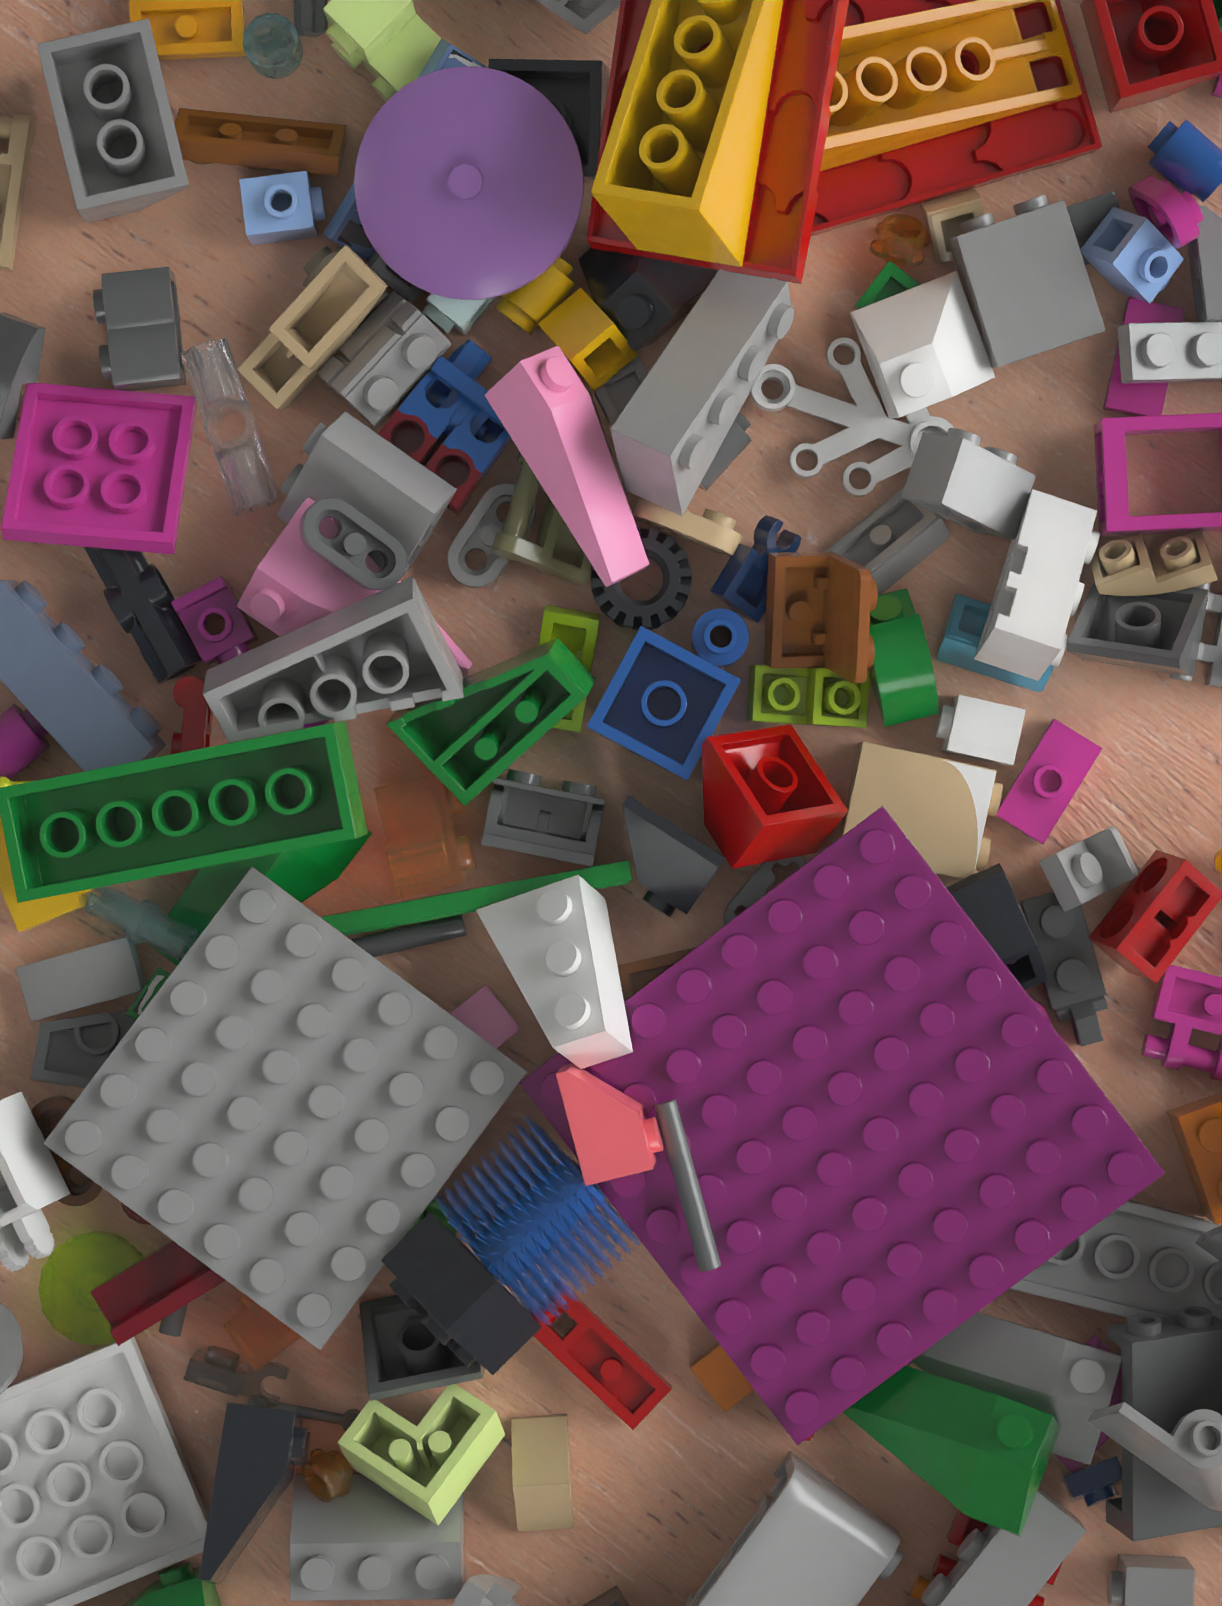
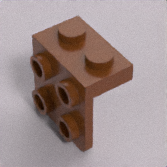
M834 552L768 553L764 664L770 668L826 667L851 683H864L867 678V668L873 665L875 656L874 641L869 634L870 611H874L876 608L878 592L876 582L871 577L870 570Z

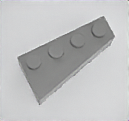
M719 269L610 429L624 490L683 516L778 339H782L790 329L794 318V308L791 307L788 282L775 278L769 279Z
M412 576L390 588L383 589L207 670L203 696L229 743L303 729L304 724L334 719V722L355 719L357 714L386 708L396 711L415 707L417 702L442 698L443 701L463 698V674Z

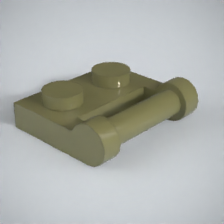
M519 451L517 462L521 464L520 472L502 533L495 534L491 552L499 557L519 561L576 585L587 583L592 564L549 497L535 544L524 540L540 482Z

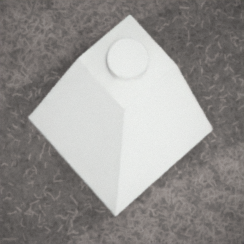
M956 271L850 312L889 419L900 418L995 378Z

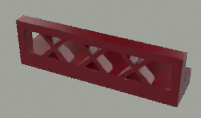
M172 1240L94 1287L90 1293L110 1324L109 1332L117 1345L120 1346L226 1280Z

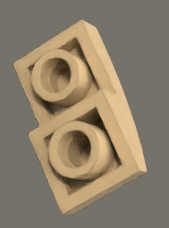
M1202 530L1185 536L1171 538L1165 543L1149 549L1141 533L1125 539L1113 540L1097 548L1090 562L1098 592L1104 595H1156L1193 588L1218 580Z

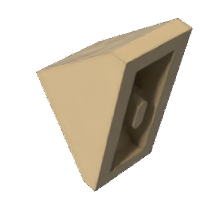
M567 1414L511 1417L512 1483L518 1531L574 1528Z

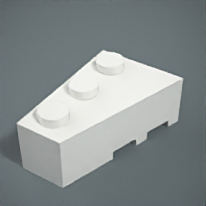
M1032 489L1015 540H1011L974 660L1039 681L1050 665L1059 666L1068 641V635L1065 633L1069 617L1075 614L1084 589V583L1079 582L1083 563L1090 564L1100 537V532L1092 530L1097 510Z

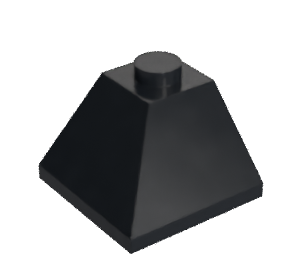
M592 247L578 259L594 302L615 324L634 352L655 343L697 303L719 271L675 263L669 260L663 261L622 254L620 252L598 250Z
M628 795L622 807L638 882L648 889L642 899L669 917L672 916L676 908L687 914L717 872L725 857Z

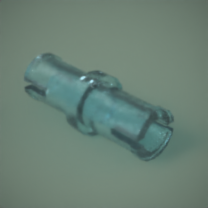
M111 885L95 888L96 891L102 893L101 897L91 892L86 902L85 910L88 914L96 916L125 931V937L136 944L146 942L174 957L179 962L187 953L184 950L185 947L190 949L200 936V932L197 929L190 928L160 912V906L149 899L141 902Z

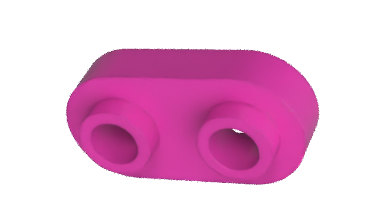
M1151 175L1128 188L1130 200L1137 214L1147 218L1172 246L1179 249L1199 237L1198 223L1203 221V214L1196 200L1188 191L1180 194L1166 179L1160 181Z

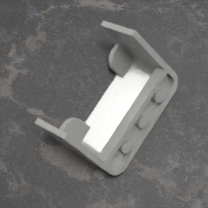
M1222 1225L1200 1234L1195 1243L1220 1262H1222ZM1125 1402L1094 1411L1088 1419L1090 1424L1208 1508L1222 1511V1415L1208 1409L1191 1411L1178 1421L1172 1433L1169 1434Z

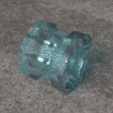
M265 13L255 17L247 25L243 34V47L251 66L260 75L271 79H281L291 75L299 67L303 58V46L295 26L288 18L278 13ZM274 33L273 39L268 40L266 43L260 42L261 40L265 41L267 38L272 37Z

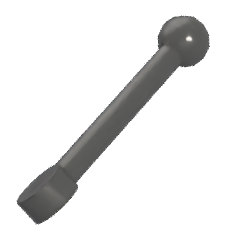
M262 1393L252 1395L248 1401L250 1406L293 1411L300 1418L338 1424L342 1426L345 1432L360 1413L357 1409H350L341 1414L270 1401Z

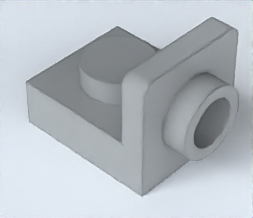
M1114 826L1039 861L1064 912L1082 905L1138 876V870L1118 829Z

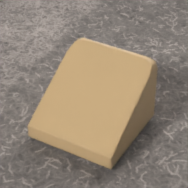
M975 188L920 203L937 265L955 260L948 240L962 235L959 224L984 215L982 200Z

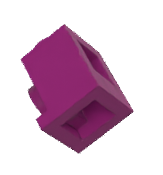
M222 576L171 602L203 663L208 665L216 661L218 664H222L250 651L247 645L258 640L245 612L236 607L239 600L229 581ZM219 614L225 620V629L219 635H210L206 630V621L210 616Z

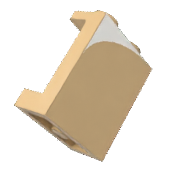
M863 741L858 746L845 806L848 812L843 817L839 838L883 805L935 873L965 879L974 874L975 870L983 871L986 868L991 839L982 836L987 815L993 817L997 815L1003 784L994 782L997 771L994 769Z

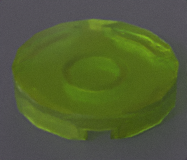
M92 1231L74 1235L51 1253L41 1270L38 1293L42 1311L56 1331L78 1343L101 1345L115 1341L109 1332L110 1324L90 1291L144 1258L134 1246L128 1243L129 1241L118 1234Z

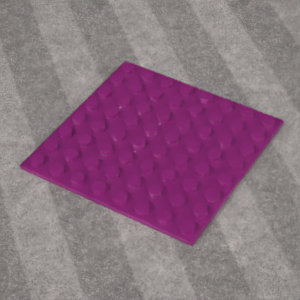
M883 805L626 1000L624 1004L633 1052L583 1068V1070L641 1103L646 1119L655 1117L657 1120L654 1104L669 1099H676L721 1266L713 1270L699 1272L664 1142L663 1151L655 1153L657 1161L652 1170L596 1184L797 1445L1165 1174V1171ZM558 1052L519 1083L578 1159L556 1073L561 1066L571 1064L572 1062Z

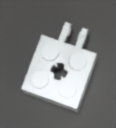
M22 1092L0 1100V1261L2 1266H5L7 1270L10 1269L11 1272L17 1271L29 1264V1254L32 1258L42 1259L54 1251L55 1240L53 1239V1234L50 1233V1227L41 1208L70 1194L49 1148L43 1144L45 1142L44 1137Z

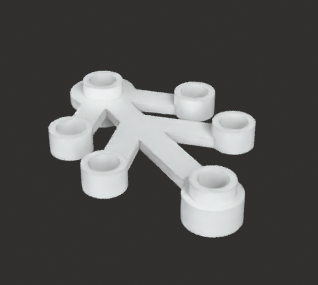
M841 337L830 344L826 353V360L833 371L841 374L855 405L796 385L792 373L784 366L778 364H768L763 367L750 391L753 402L765 411L775 412L787 406L847 427V429L815 444L803 443L794 448L789 458V466L791 471L800 478L808 479L816 476L824 464L876 439L901 446L870 464L855 462L846 468L842 476L844 490L851 496L863 497L873 490L876 483L912 466L923 432L947 435L948 429L954 427L943 418L930 416L926 407L905 415L908 424L893 418L889 419L860 362L861 350L859 345L851 338ZM838 346L849 347L854 353V360L848 365H840L833 357L834 349ZM767 380H776L781 384L783 393L777 399H768L762 393V384ZM802 451H810L816 456L817 465L810 471H804L797 466L796 456ZM857 469L865 471L870 479L868 487L861 490L852 487L849 482V474Z

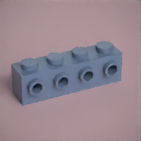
M0 580V680L83 771L154 758L166 744L157 735L161 731V727L153 716L141 706L133 709L119 693L123 689L119 679L104 665L99 664L95 667L82 653L81 650L85 648V643L80 636L63 622L57 625L43 610L48 604L35 587L27 581L19 583L17 580Z

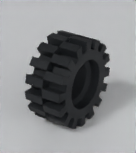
M640 526L637 529L646 556L657 563L663 573V585L659 593L649 600L637 601L624 594L619 581L606 587L593 566L591 567L590 578L592 594L601 612L614 621L615 624L637 631L640 626L646 629H656L674 619L688 599L692 580L688 556L684 549H681L676 543V540L670 535L667 536L661 533L658 529L651 527L650 529H641Z

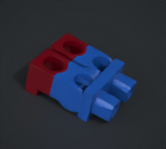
M469 339L456 349L448 360L440 355L431 367V370L377 433L457 489L446 507L457 516H459L471 499L472 493L512 439L484 396L488 390L476 382L492 362V357ZM447 436L445 441L442 443V445L439 447L436 453L426 464V460L430 457V455L433 453V451L436 449L439 443L443 440V438Z

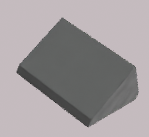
M1094 581L1067 641V651L1086 661L1194 677L1208 601V590L1193 587L1156 595L1114 596L1099 594Z
M398 1295L359 1303L370 1401L483 1378L485 1368L477 1360L468 1368L447 1345L444 1346L421 1322L422 1317L414 1309L412 1310Z

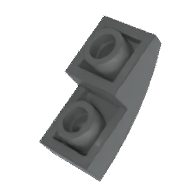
M5 312L0 313V440L14 438L22 384L37 383L46 329Z

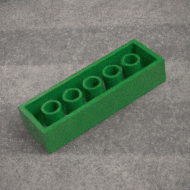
M346 721L0 788V816L18 903L350 840L368 834Z

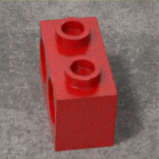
M1156 850L1088 939L1127 972L1157 983L1220 901L1222 891L1186 859Z

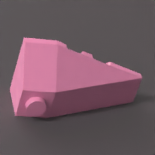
M559 346L521 360L484 396L600 579L608 587L643 570L649 565V561L596 405Z
M310 497L301 504L260 562L236 606L280 637L381 591L368 590L359 586L305 545L300 534V521L305 510L315 503ZM324 517L319 523V531L323 537L332 539L338 532V525L334 519ZM367 554L365 559L367 568L374 573L379 572L381 568ZM437 623L464 679L473 663Z

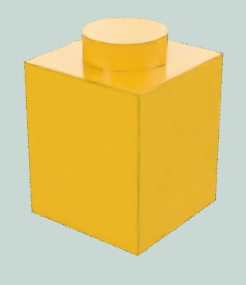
M581 287L538 323L553 345L560 347L571 366L594 392L637 356L615 324Z

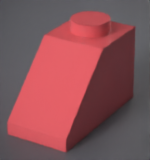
M571 1063L561 1066L556 1073L585 1186L652 1170L657 1161L655 1153L663 1151L662 1137L656 1118L646 1119L641 1103L587 1071L580 1069L575 1064Z

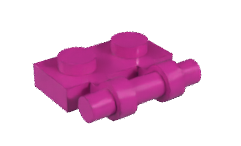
M1171 964L1159 980L1150 1016L1172 1023L1167 1039L1146 1034L1141 1048V1055L1161 1060L1162 1067L1180 1070L1182 1066L1209 1072L1211 1079L1222 1081V977ZM1192 1028L1221 1035L1216 1051L1188 1044Z

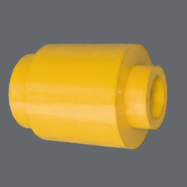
M559 257L545 273L521 289L502 295V299L495 308L531 335L538 326V323L556 309L576 285L568 278V275L574 268Z

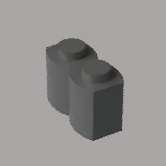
M170 267L102 274V289L93 291V301L98 324L106 323L108 345L99 346V359L103 378H112L113 386L117 390L126 391L186 385L175 274Z

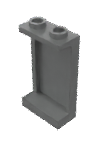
M1195 1306L1184 1307L1178 1310V1315L1161 1318L1149 1314H1136L1127 1317V1323L1107 1326V1339L1117 1344L1121 1349V1403H1127L1169 1434L1172 1433L1178 1421L1191 1411L1208 1409L1222 1415V1320L1212 1315L1210 1309ZM1122 1446V1497L1106 1500L1107 1523L1133 1542L1222 1526V1511L1208 1508Z

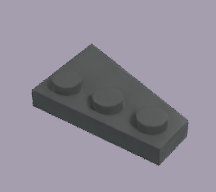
M128 1010L40 1023L30 1079L38 1082L85 1089L135 1021L126 1016L125 1014Z

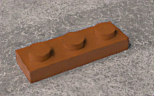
M179 108L174 123L183 160H190L196 164L220 163L246 166L253 170L307 171L309 176L324 174L339 176L346 146V125L187 108Z

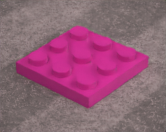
M27 383L1 524L3 539L175 554L197 410L195 396Z

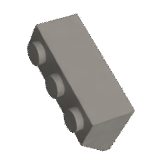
M149 18L37 44L76 208L84 223L141 211L190 187Z
M359 1472L295 1474L290 1531V1601L455 1599L465 1584L464 1492L439 1526H437Z

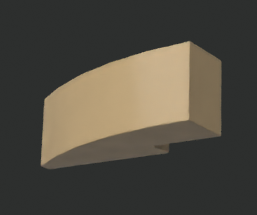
M345 245L270 326L269 330L271 333L237 370L276 409L289 408L316 378L317 372L332 356H335L341 346L348 340L388 285Z

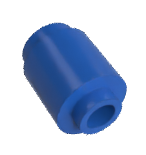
M1187 119L1179 128L1169 121L1148 145V148L1155 153L1149 164L1182 193L1188 191L1201 202H1204L1221 184L1222 150Z
M721 608L704 613L697 620L691 635V645L695 655L719 668L728 667L736 663L746 651L749 642V631L744 620L737 613ZM718 626L727 628L732 636L730 644L723 648L714 646L709 637L711 630Z

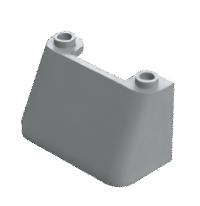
M790 1451L774 1472V1476L778 1478L770 1491V1495L774 1499L764 1493L758 1502L759 1509L698 1592L695 1595L692 1593L685 1601V1606H857L876 1579L879 1577L883 1581L886 1580L900 1563L903 1557V1552L898 1549L901 1536L897 1529Z

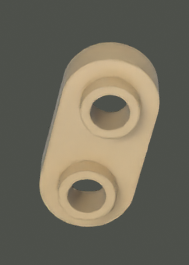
M639 496L632 509L633 517L648 525L729 557L734 555L743 538V535L734 531L737 523L736 520L710 509H705L703 517L687 510L683 516H680Z

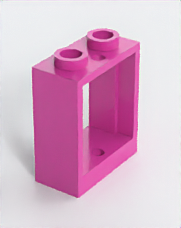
M1222 413L1101 418L1094 424L1098 527L1100 536L1136 535L1138 533H1187L1202 530V532L1222 531V512L1129 516L1126 435L1218 431L1222 500Z

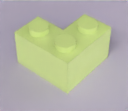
M331 0L323 8L329 24V28L325 32L333 41L331 47L351 68L355 70L362 64L376 78L371 86L385 102L405 85L418 78L441 40L416 14L413 0Z
M452 1384L445 1388L418 1426H415L379 1401L369 1400L337 1443L350 1467L439 1526L503 1439L505 1433L496 1410L456 1384Z

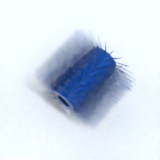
M525 1116L527 1119L525 1121L532 1127L530 1129L540 1138L541 1145H544L553 1155L549 1154L546 1149L544 1150L534 1137L532 1138L524 1128L522 1129L518 1125L519 1131L522 1133L521 1136L526 1140L525 1143L536 1154L534 1155L530 1149L528 1151L520 1140L518 1141L508 1132V1138L514 1143L512 1145L525 1157V1163L515 1151L513 1153L503 1143L501 1150L521 1173L514 1167L512 1169L504 1158L502 1159L490 1149V1154L498 1161L499 1167L504 1172L500 1170L498 1172L489 1160L482 1165L495 1177H492V1180L489 1177L487 1178L477 1166L472 1168L480 1177V1179L477 1176L476 1178L489 1191L481 1184L479 1186L473 1178L472 1180L469 1178V1180L464 1181L480 1198L472 1190L470 1192L466 1186L465 1188L461 1184L460 1186L457 1184V1186L464 1192L462 1195L458 1193L461 1196L460 1198H463L471 1208L466 1203L464 1205L458 1197L456 1199L449 1190L448 1192L453 1198L451 1196L450 1198L447 1196V1198L458 1209L450 1204L448 1206L446 1203L444 1205L441 1201L440 1203L447 1209V1211L444 1209L442 1212L459 1229L452 1223L450 1224L471 1242L469 1243L460 1237L471 1246L474 1251L472 1254L477 1255L488 1271L501 1282L503 1288L504 1284L510 1289L518 1302L513 1291L530 1314L531 1312L526 1305L540 1322L541 1320L538 1316L548 1322L541 1314V1312L543 1314L544 1312L539 1307L546 1311L543 1307L544 1305L551 1314L553 1312L557 1316L551 1309V1307L553 1309L557 1307L548 1299L550 1296L552 1298L554 1296L560 1304L561 1302L564 1305L565 1303L568 1304L558 1294L559 1292L563 1296V1290L570 1299L572 1297L575 1300L569 1293L570 1289L573 1292L575 1291L562 1278L567 1281L566 1276L579 1289L582 1286L584 1287L576 1278L578 1276L570 1268L573 1267L584 1278L586 1276L592 1284L593 1282L595 1283L591 1278L592 1275L584 1268L586 1266L584 1261L594 1273L599 1271L597 1268L598 1262L588 1252L591 1251L597 1259L599 1257L610 1268V1259L601 1251L604 1247L610 1254L612 1253L616 1258L618 1257L623 1261L620 1258L621 1255L614 1249L616 1247L602 1233L606 1236L608 1233L616 1244L618 1242L622 1248L624 1247L627 1251H631L629 1248H626L627 1245L622 1241L623 1238L605 1218L609 1221L612 1220L617 1228L621 1229L629 1239L631 1238L639 1245L640 1243L637 1241L638 1238L631 1232L632 1229L621 1219L622 1216L609 1205L611 1203L606 1199L598 1185L585 1186L580 1165L569 1155L566 1156L561 1147L559 1146L558 1148L550 1136L546 1135L536 1122ZM594 1236L600 1246L591 1237Z

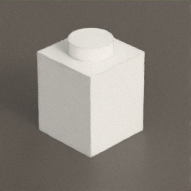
M957 695L953 697L952 706L942 705L935 737L944 739L941 750L943 752L1005 766L1014 765L1026 710Z

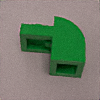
M908 589L878 595L876 608L874 611H870L869 634L874 641L875 656L869 671L872 689L884 726L887 727L940 714L934 670L925 632L919 614L915 613Z

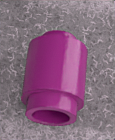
M13 704L0 715V777H7L10 780L51 747L46 739L49 732L27 708L23 711L16 704Z

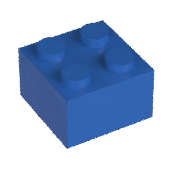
M640 626L592 715L587 728L687 781L702 754V743L707 737L712 736L741 679Z

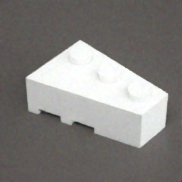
M576 875L476 910L552 1048L580 1069L633 1052L606 898L583 878Z

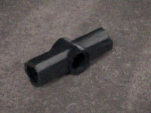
M84 547L106 587L103 593L112 612L127 634H132L144 660L159 684L175 679L203 662L171 604L175 600L171 590L157 567L153 563L149 564L143 552Z

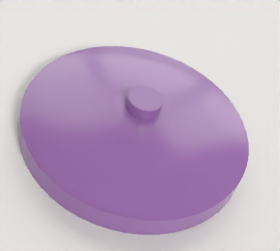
M461 66L442 69L417 78L396 92L380 108L368 126L360 144L355 166L354 192L359 218L373 248L394 272L416 287L432 294L460 300H481L506 295L521 289L545 273L556 262L571 240L579 221L584 197V172L579 148L571 129L557 108L542 93L523 80L508 73L491 68Z

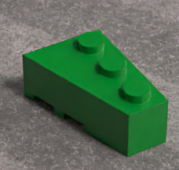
M556 638L464 678L463 698L448 701L437 698L417 702L415 707L396 710L386 725L452 794L466 806L588 695L596 678Z

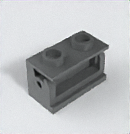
M508 769L506 780L498 778L493 780L494 788L490 796L481 845L593 866L606 801L595 798L596 786L563 780L562 790L559 791L539 787L541 775Z

